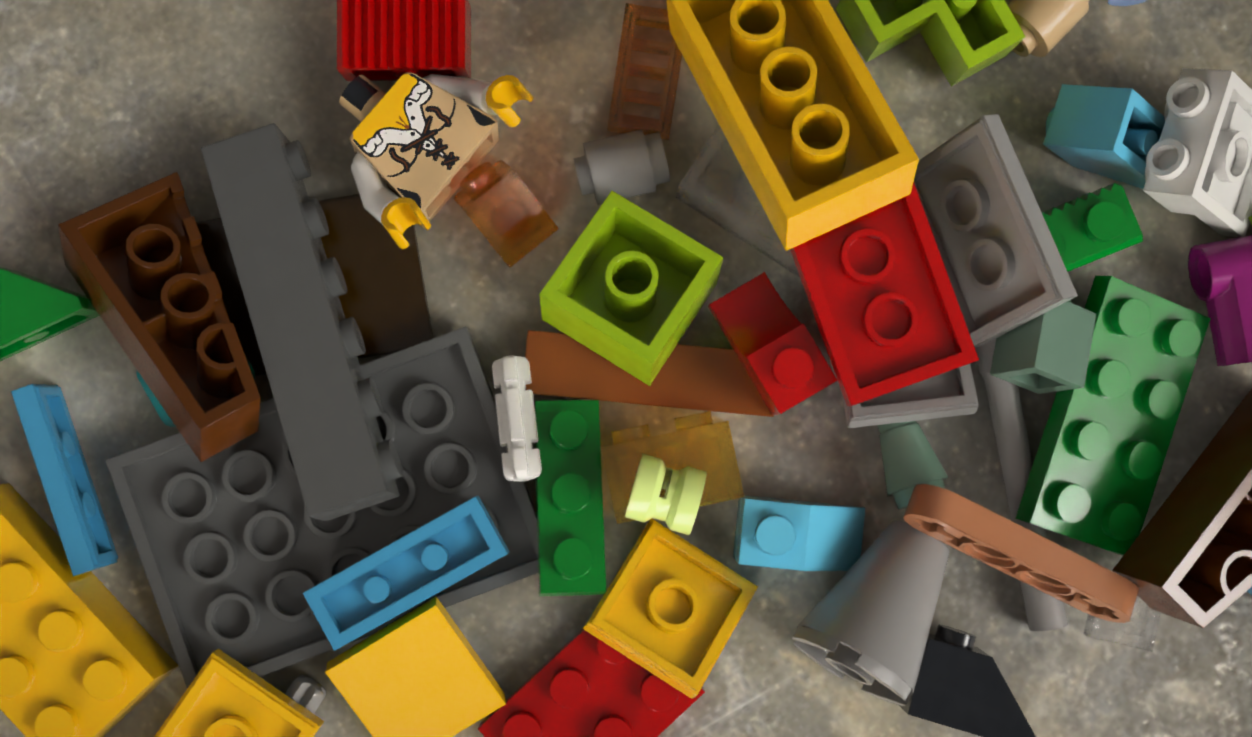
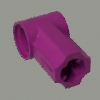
M1252 235L1194 245L1188 255V273L1196 296L1206 302L1208 317L1211 318L1209 323L1217 366L1252 362Z

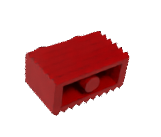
M337 0V70L346 81H352L359 75H364L370 81H397L406 72H412L421 78L430 74L471 78V6L469 1Z

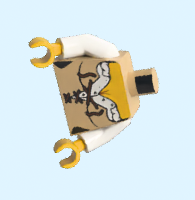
M406 72L387 93L364 75L357 76L345 88L340 97L339 104L361 121L352 132L349 140L356 154L353 158L351 171L363 207L385 227L399 248L406 249L410 245L403 236L404 231L415 224L428 231L431 228L430 221L499 141L498 121L490 115H498L506 125L516 127L521 119L511 106L519 100L532 102L534 97L520 80L513 75L501 76L493 82L440 74H430L421 78L412 72Z

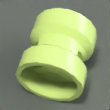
M642 453L625 517L640 522H646L651 518L665 521L670 530L690 535L701 502L707 471L689 466L681 470L668 468L661 458ZM661 489L666 490L664 498L659 497Z

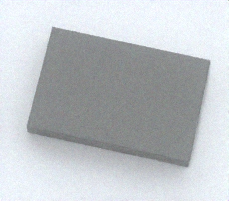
M999 114L982 116L919 160L914 184L974 347L982 346L1078 296Z

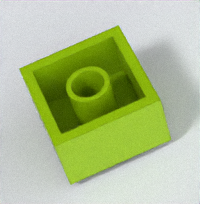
M611 191L540 292L542 320L650 386L716 287L723 257L616 192Z

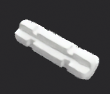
M504 356L495 360L492 364L494 388H500L501 394H495L499 441L501 447L507 446V453H501L503 476L508 481H529L539 477L542 471L540 450L538 448L533 449L532 443L538 442L533 391L526 390V385L532 383L530 363L526 357Z

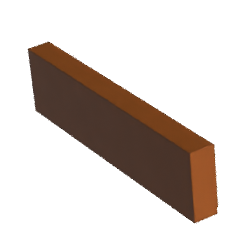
M528 330L525 357L530 363L532 383L526 385V390H532L535 395L774 417L733 349L677 344L651 385L648 386L564 333Z

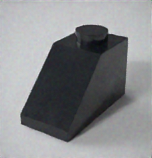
M938 624L936 634L929 633L914 694L910 696L905 706L900 707L908 715L981 737H1036L993 657L974 646L976 636L959 629Z

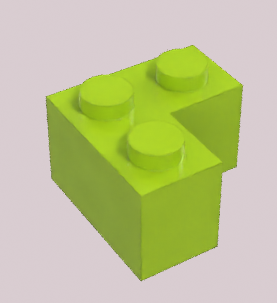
M840 0L836 7V11L866 63L921 33L951 87L1006 57L1026 37L1005 0Z

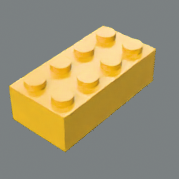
M666 0L670 33L785 251L911 194L919 158L828 0Z
M10 483L0 484V710L25 737H104L179 665L91 571L73 576L61 538Z

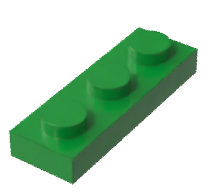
M599 400L535 401L538 442H535V449L538 448L540 450L542 466L541 474L536 478L539 596L604 595L606 592Z

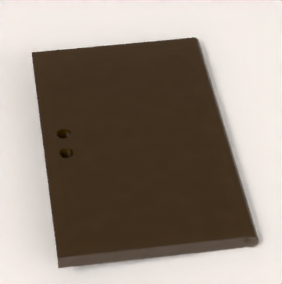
M359 194L320 200L319 203L329 228V234L321 237L327 259L331 257L336 258L347 286V294L339 296L345 318L353 317L357 322L365 345V354L359 355L357 358L398 352L433 339L415 225L408 227L404 231L403 236L410 246L406 249H401L385 227L365 210ZM221 218L198 221L196 224L202 237V246L211 271L215 272L221 288L222 300L229 320L234 324L243 351L255 371V376L265 375L267 373Z

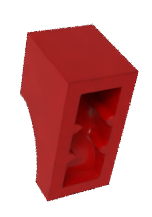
M765 272L708 305V308L772 415L782 414L838 381L805 324H802L793 315Z

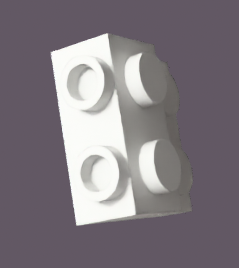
M1182 68L1179 80L1169 88L1166 95L1165 124L1160 139L1151 147L1146 157L1143 191L1170 212L1195 215L1221 236L1244 237L1250 224L1248 217L1252 216V89L1232 70Z

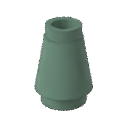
M909 421L877 425L880 432L879 440L887 497L894 496L898 510L907 508L912 491L918 484L945 488L943 480L949 477L919 423Z

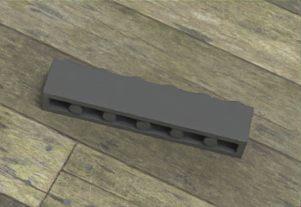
M272 123L201 147L308 516L322 521H329L399 497L395 479L403 477L401 461L392 440L383 441L376 417L384 414L382 399L374 380L371 377L364 379L357 356L366 352L363 337L353 317L345 318L339 296L347 294V286L336 258L331 257L327 259L321 237L329 234V228L319 201L316 198L310 200L308 198L303 179L311 177V169L301 143L298 140L290 142L276 124Z

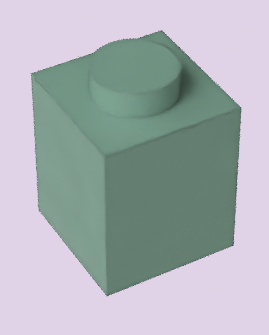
M1069 300L996 338L990 375L1037 394L1084 388L1097 314L1075 305Z

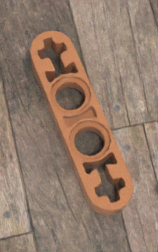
M918 484L914 487L903 516L904 521L913 528L1084 613L1117 623L1130 621L1139 592V587L1132 581L957 493L928 484Z

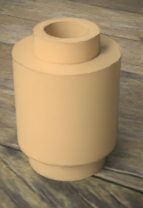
M1011 0L1007 5L1026 36L1012 51L1023 57H1027L1029 54L1036 57L1046 56L1088 12V2L1090 0Z

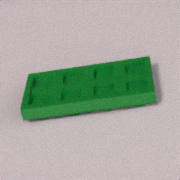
M1095 275L1085 305V309L1097 314L1085 386L1079 389L1057 391L1015 519L1123 556L1142 531L1211 318L1113 276Z

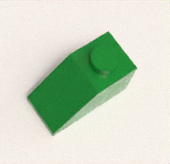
M0 267V362L100 316L85 295L19 271Z

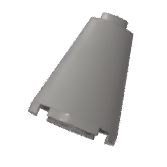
M897 520L892 521L797 626V630L792 637L795 640L794 645L811 660L839 678L843 679L847 675L864 684L861 690L892 704L905 706L910 696L914 694L950 550L943 542L920 532L908 523Z

